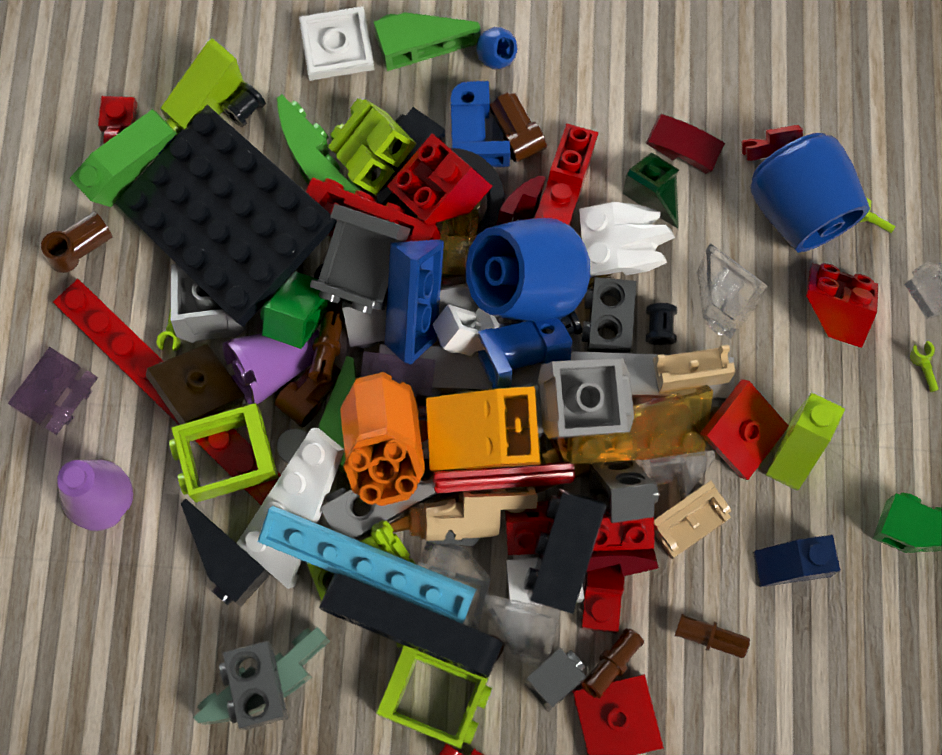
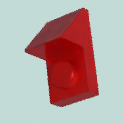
M620 564L586 573L581 629L611 633L619 632L621 599L624 593V577Z

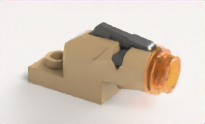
M534 486L462 491L459 492V502H456L455 499H448L434 503H418V507H409L410 536H419V540L433 543L474 546L480 538L499 535L501 510L520 513L526 509H537L538 495Z

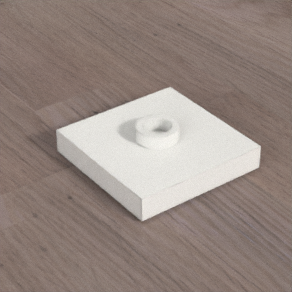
M364 6L299 17L310 81L375 70Z

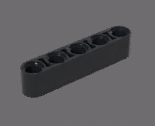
M338 573L333 574L319 606V609L332 616L487 679L490 677L503 644L502 641L491 635Z

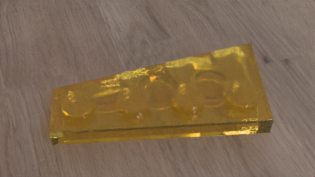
M705 385L696 388V392L686 395L677 393L665 397L666 400L651 405L643 403L633 406L634 419L630 432L568 437L566 458L571 464L704 456L706 440L700 435V432L710 419L713 389Z

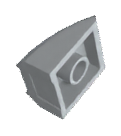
M171 264V323L176 337L194 343L199 340L226 337L236 338L246 329V324L244 327L239 325L177 264Z
M623 358L554 361L541 365L537 381L540 390L542 412L541 426L548 439L630 432L634 411L630 373Z

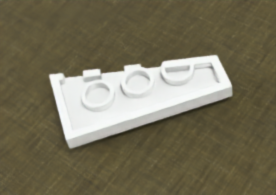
M311 428L237 542L243 550L287 589L296 586L299 577L297 571L301 560L257 541L267 511L271 506L318 524L322 511H320L325 494L330 492L344 453V449L319 428Z

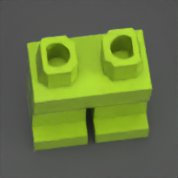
M359 98L350 107L352 116L346 124L337 125L330 133L333 141L328 147L349 171L347 175L353 183L377 195L395 172L388 163L398 168L415 147L416 143L387 112L370 101ZM401 140L403 143L400 150L392 154L395 142ZM376 167L381 168L379 177L372 181L371 176Z

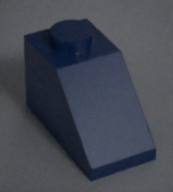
M833 535L798 539L753 551L760 587L829 578L840 572Z

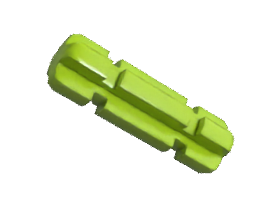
M382 520L371 527V536L378 545H381L380 549L382 551L416 564L412 558H409L410 554L397 534L392 533L394 530L389 522Z

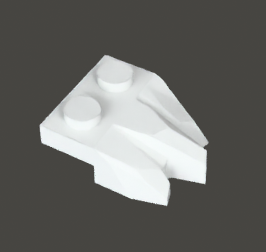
M610 202L579 209L581 235L590 258L591 277L623 272L625 275L643 273L667 263L665 256L655 249L659 245L674 239L675 236L667 225H653L660 217L659 211L642 205Z

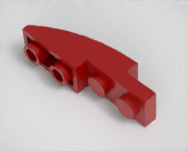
M566 124L534 219L553 218L571 226L599 132Z

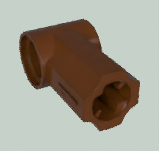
M507 92L500 95L490 104V111L503 133V140L510 141V157L515 163L547 148L540 127L536 122L530 121L515 93L509 94Z
M94 211L63 232L53 231L47 234L41 242V250L51 268L60 273H67L77 267L80 258L110 240L113 236L101 217ZM64 248L67 249L64 254L60 256H54V254L58 250Z
M335 363L330 382L320 383L322 369H320L317 381L311 380L309 378L310 366L297 382L289 383L280 392L275 400V406L300 427H305L317 415L322 406L321 402L333 390L341 370Z

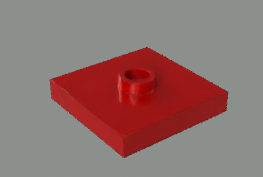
M742 379L700 432V435L740 478L749 480L788 429L789 425L750 381Z
M645 674L612 682L600 699L592 697L584 689L572 692L587 755H639L664 749Z

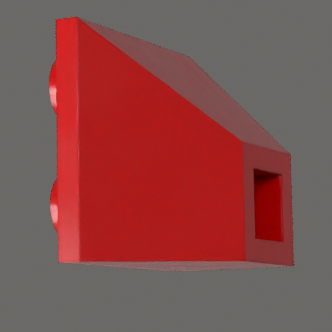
M433 133L387 185L397 197L428 225L470 213L493 187Z
M812 262L809 270L806 296L827 336L862 348L877 314L878 283L862 274H855L853 276L841 272L839 268L828 263L819 265Z

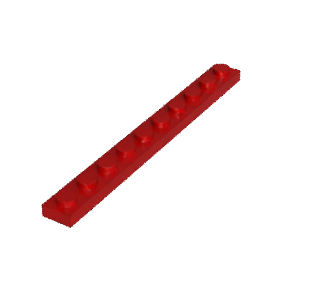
M77 278L53 303L172 420L180 425L146 377L147 368L159 364L163 360ZM235 429L194 440L231 477L258 470L252 446ZM278 479L244 488V490L262 505Z

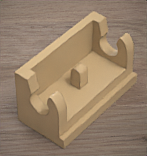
M729 345L666 356L661 354L653 357L659 393L730 383L735 374L734 363H729L728 360Z
M710 480L654 520V535L669 556L674 559L731 518L729 515L731 509Z

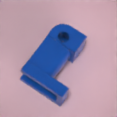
M470 81L458 84L451 93L452 148L471 151L484 158L492 167H510V141H486L485 119H490L489 81Z
M557 318L544 321H525L495 329L489 328L478 331V337L484 347V350L478 351V357L493 389L512 388L513 369L538 363L543 365L554 361H571L572 339L565 325ZM550 329L553 332L550 334H545L541 330Z

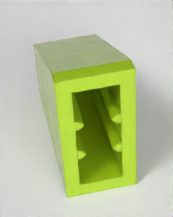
M213 38L205 44L161 106L166 122L177 133L176 136L182 129L185 130L206 105L210 106L220 115L223 112L221 106L225 102L230 103L242 91L241 86L244 84V80L236 58Z
M811 392L794 414L765 475L798 491L831 441L845 408Z

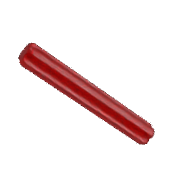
M559 462L540 465L436 471L433 475V488L437 493L568 484L574 481L575 470L573 463Z

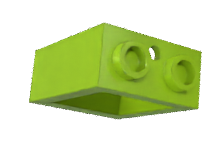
M256 403L171 427L174 439L169 440L170 450L174 460H180L183 472L178 474L179 485L183 495L188 494L195 503L279 478L262 413ZM247 425L258 470L201 486L190 441Z
M404 645L376 714L461 749L464 742L471 745L479 724L472 720L477 707L485 709L492 687L486 685L488 682L487 678L472 674ZM417 661L476 684L456 736L397 712Z

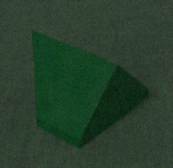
M651 152L629 169L622 194L639 205L659 211L661 219L679 230L676 177L679 169Z

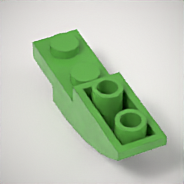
M282 94L277 97L278 114L288 149L306 183L309 185L312 177L323 182L326 178H329L343 185L346 191L354 194L356 190L363 192L359 185L353 183L350 178L346 179L339 172L341 170L339 164L329 155L327 145L329 137L318 123L312 125L305 118L307 115L303 108L295 100L290 103Z

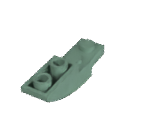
M318 627L313 631L309 628L305 629L293 640L292 643L295 647L285 656L281 653L275 656L284 698L312 678L303 666L331 642ZM250 666L245 670L244 667H241L239 673L242 678H250L256 673L257 669ZM230 686L224 689L218 696L215 692L210 694L198 705L197 708L200 712L193 717L197 723L208 725L231 721L227 708V701L232 700ZM261 695L253 696L247 703V710L250 715L265 709V700Z

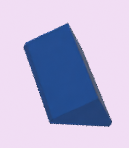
M443 240L390 243L385 345L404 363L412 364L437 341V334L432 324L439 316Z

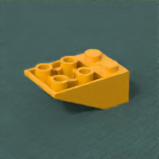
M535 386L492 389L426 398L430 471L541 464Z

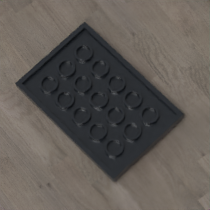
M208 105L203 108L185 130L182 129L115 202L133 222L242 327L335 228L337 223L336 219L330 218L331 214Z

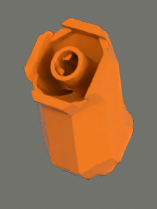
M385 372L357 378L340 408L345 451L343 466L351 489L360 496L362 501L379 506L409 500L417 489L425 470L418 420L419 409L412 388L404 382L400 384L392 380L393 376Z

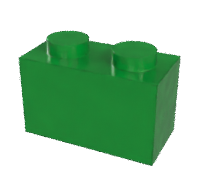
M295 271L286 283L284 282L278 288L275 296L271 300L265 301L260 313V319L263 320L262 336L300 349L303 348L321 325L323 314L331 309V301L318 297L320 290L310 287L311 280L317 281V278Z

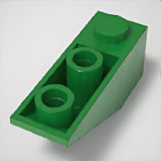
M896 493L886 501L872 539L904 553L942 551V508L935 507L933 509L921 504L920 498L909 493H900V495Z

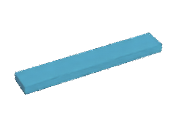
M271 506L268 509L257 541L319 568L350 577L462 624L465 621L476 592L475 588L275 506Z

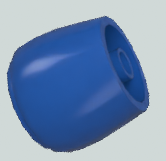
M812 133L788 143L766 158L755 169L752 176L750 188L755 202L765 217L798 253L812 250L835 239L856 225L870 210L855 167L845 149L835 137L825 133Z
M553 218L517 220L487 228L476 236L469 248L466 261V282L470 295L477 306L490 315L519 321L562 319L576 310L587 292L591 277L590 258L583 240L571 226Z

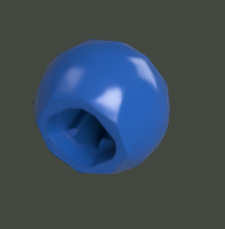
M493 27L484 31L478 38L476 47L479 60L485 66L498 70L511 65L516 58L518 50L514 35L502 27Z

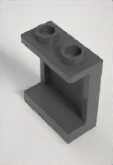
M334 204L330 218L336 219L337 223L320 277L317 281L311 280L310 287L320 290L318 296L320 298L339 303L340 298L352 301L350 308L371 314L372 309L385 310L388 294L390 243L407 242L411 228Z

